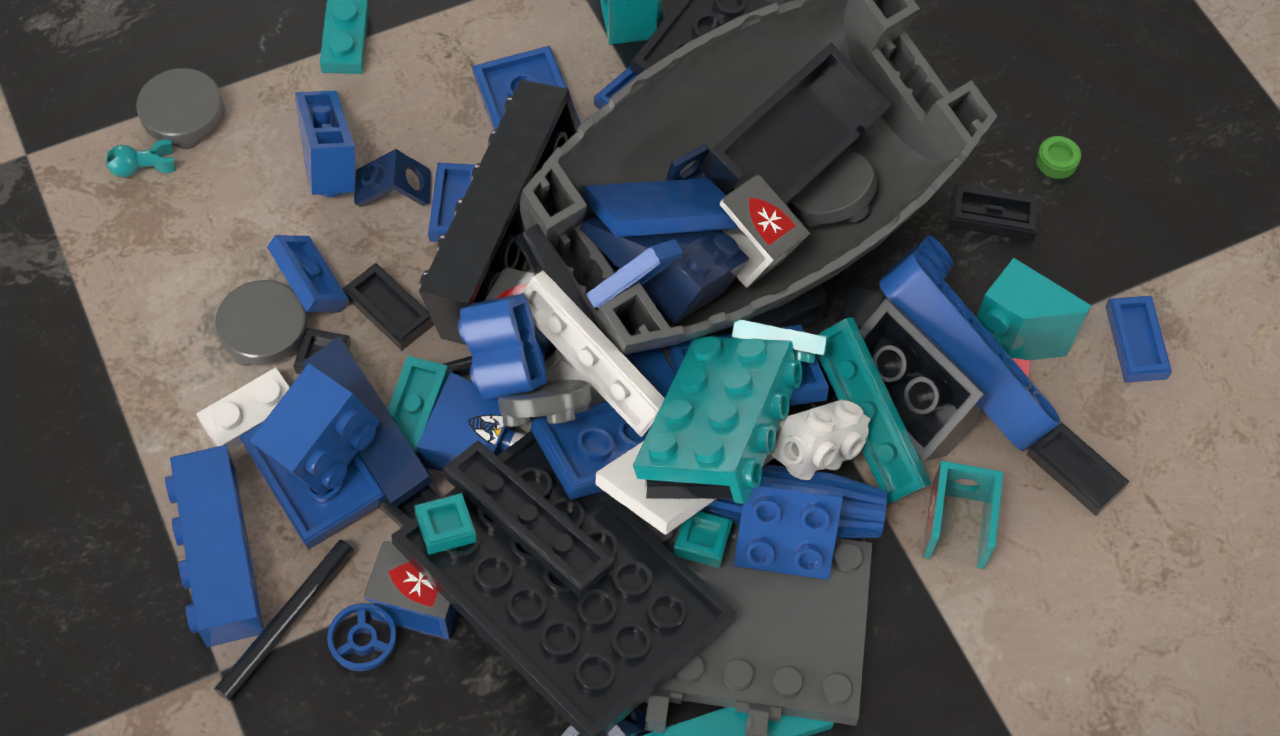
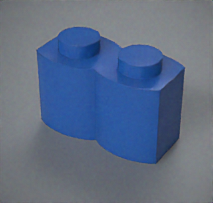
M524 293L478 302L460 309L459 334L472 354L470 376L483 399L533 391L547 383L544 358L535 339L532 311Z

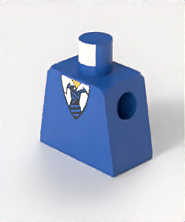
M450 372L418 442L417 450L420 459L427 469L443 471L446 465L477 440L498 456L526 434L514 431L516 426H504L502 414L499 412L497 397L483 399L478 388L472 382Z

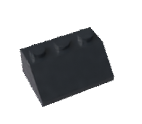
M886 298L859 331L917 454L924 461L947 456L976 423L987 393L890 298Z

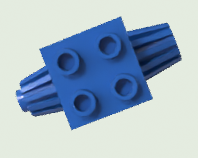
M765 464L762 466L761 482L758 488H753L746 504L735 503L733 499H716L700 511L733 520L732 523L739 525L734 559L735 567L829 580L836 538L881 537L886 515L887 491L825 472L815 471L810 480H802L791 475L786 467Z

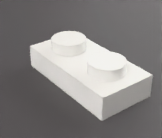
M275 367L196 413L215 446L227 445L230 451L242 444L239 436L264 422L290 387Z

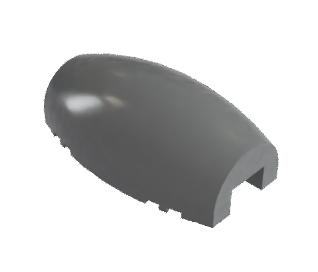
M794 0L779 6L776 2L737 17L688 42L639 74L609 98L608 104L591 118L588 117L578 127L577 132L561 148L558 147L544 163L542 169L530 180L522 190L520 199V211L525 230L537 223L539 224L602 333L623 355L672 346L734 326V322L739 320L747 321L785 305L828 281L876 248L913 216L965 161L980 141V138L997 118V115L972 80L951 93L946 89L906 33V30L920 10L914 0ZM831 42L892 104L882 118L847 150L866 157L870 161L877 178V189L868 204L869 213L865 218L856 222L843 220L836 223L809 227L803 223L791 202L787 207L810 234L787 256V260L774 267L748 288L736 276L722 295L676 324L669 318L665 320L640 283L601 305L599 309L598 307H593L586 294L619 269L611 268L602 255L601 250L580 229L583 222L596 216L583 200L585 185L666 181L672 161L704 144L711 151L712 148ZM695 161L686 165L680 173L687 170Z

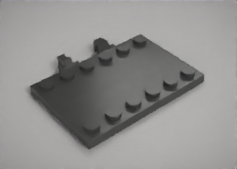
M624 508L672 553L674 552L681 524L665 535L630 509ZM733 523L719 568L677 557L735 610L737 614L732 625L643 701L648 703L646 731L665 733L669 702L681 704L682 701L736 708L735 712L747 713L745 736H767L768 720L780 722L781 715L857 725L860 710L872 543L836 538L829 580L735 567L734 559L739 525Z

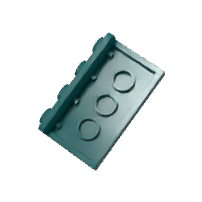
M712 336L693 339L633 463L637 479L730 486L734 502L746 504L753 488H758L761 482L762 466L767 454H771L774 450L781 420H786L789 412V400L794 388H799L802 381V365L799 360H795L791 341L758 338H716Z

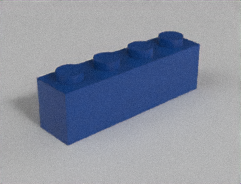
M227 445L170 457L172 475L165 476V484L170 503H177L179 517L172 518V528L177 545H184L186 560L179 561L178 565L184 589L191 588L193 603L185 606L191 633L199 632L207 648L257 636L264 630L235 464Z

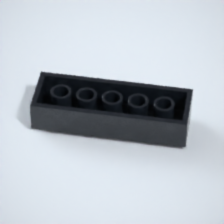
M521 79L514 94L507 98L504 115L497 129H493L490 133L488 148L481 163H477L473 168L470 186L464 198H460L455 206L454 219L447 233L442 234L438 241L437 254L429 270H425L420 278L419 293L441 339L467 345L461 339L458 329L460 309L485 301L504 268L525 272L528 261L515 241V236L526 231L520 211L522 190L535 174L542 169L544 163L558 147L561 148L577 132L579 124L569 89Z

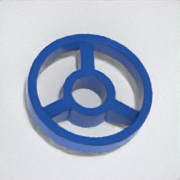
M369 603L354 604L340 611L332 620L327 634L328 646L334 659L343 667L354 671H367L383 664L394 651L397 640L396 628L390 615L379 606ZM365 611L376 613L387 621L391 629L389 644L378 640L375 629L366 623ZM357 612L358 624L350 629L347 637L348 642L335 650L333 639L337 626L344 618ZM368 633L372 636V639L367 645L358 646L354 643L357 635ZM374 651L383 652L378 658L366 663H353L342 658L351 653L365 656Z

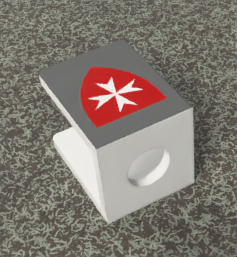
M755 175L720 201V206L739 227V229L722 231L733 238L738 247L750 258L737 275V278L746 288L783 262L810 234L760 175Z

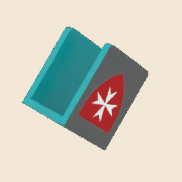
M941 460L931 486L922 558L930 559L938 542L945 495L984 502L976 567L985 569L996 546L1004 472ZM969 479L979 484L963 485L955 482V480Z

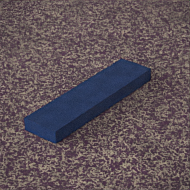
M337 337L302 362L304 368L311 364L353 393L380 421L375 428L376 433L372 442L364 450L358 451V453L392 505L398 507L434 481L430 472L340 337Z

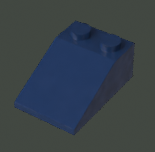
M597 215L583 222L580 227L589 239L619 269L651 246L676 239L683 251L682 257L642 285L652 302L674 324L722 295L750 259L738 247L736 241L722 230L616 237Z

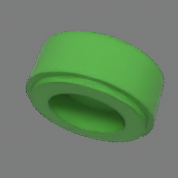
M1053 136L1042 142L1036 157V163L1038 168L1049 177L1056 179L1067 178L1075 173L1081 159V151L1072 140L1062 136Z

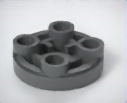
M188 68L167 70L154 76L143 86L136 103L137 113L145 131L157 140H171L172 144H176L181 149H191L197 146L200 138L210 133L225 113L221 93L215 81L201 71Z
M846 151L792 201L803 223L806 226L815 227L820 224L836 223L843 220L856 222L865 218L869 213L868 204L877 189V178L870 161L863 155Z
M258 280L243 284L230 292L218 308L215 323L217 334L224 349L233 357L237 364L249 366L252 364H269L282 360L285 357L297 355L308 320L306 311L292 288L276 281Z
M556 380L547 381L546 384L533 391L500 395L497 398L504 426L513 427L531 423V417L547 416V423L551 424L572 421L576 419L575 413L590 409L592 392L591 385L587 381Z

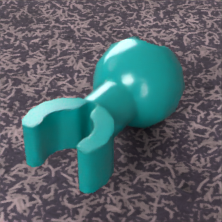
M168 139L157 141L150 150L136 151L131 146L123 144L114 146L107 152L105 162L108 170L113 175L123 178L134 175L141 167L153 166L162 173H171L176 170L173 157H161L166 154H173L172 141Z

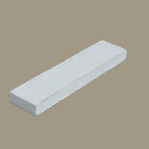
M544 270L533 276L523 293L530 305L534 324L640 437L649 432L665 398Z

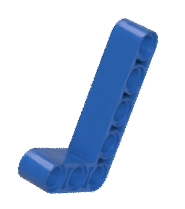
M928 235L893 264L879 281L880 287L887 298H890L987 393L982 409L1011 443L1019 450L1024 451L1061 424L1060 417L1045 396L944 280L954 266V262L939 241Z

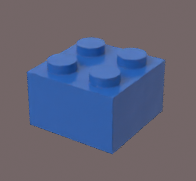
M308 364L249 441L287 472L324 497L329 489L335 488L343 480L347 472V465L356 453L364 450L372 442L376 433L375 428L380 421L353 393L311 364Z

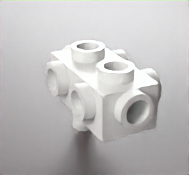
M843 399L787 416L786 420H781L776 434L780 436L771 456L786 466L787 471L791 475L802 480H810L815 471L820 469L837 470L840 468L842 461L853 459L862 450L868 436L870 418L863 414V410L857 404Z

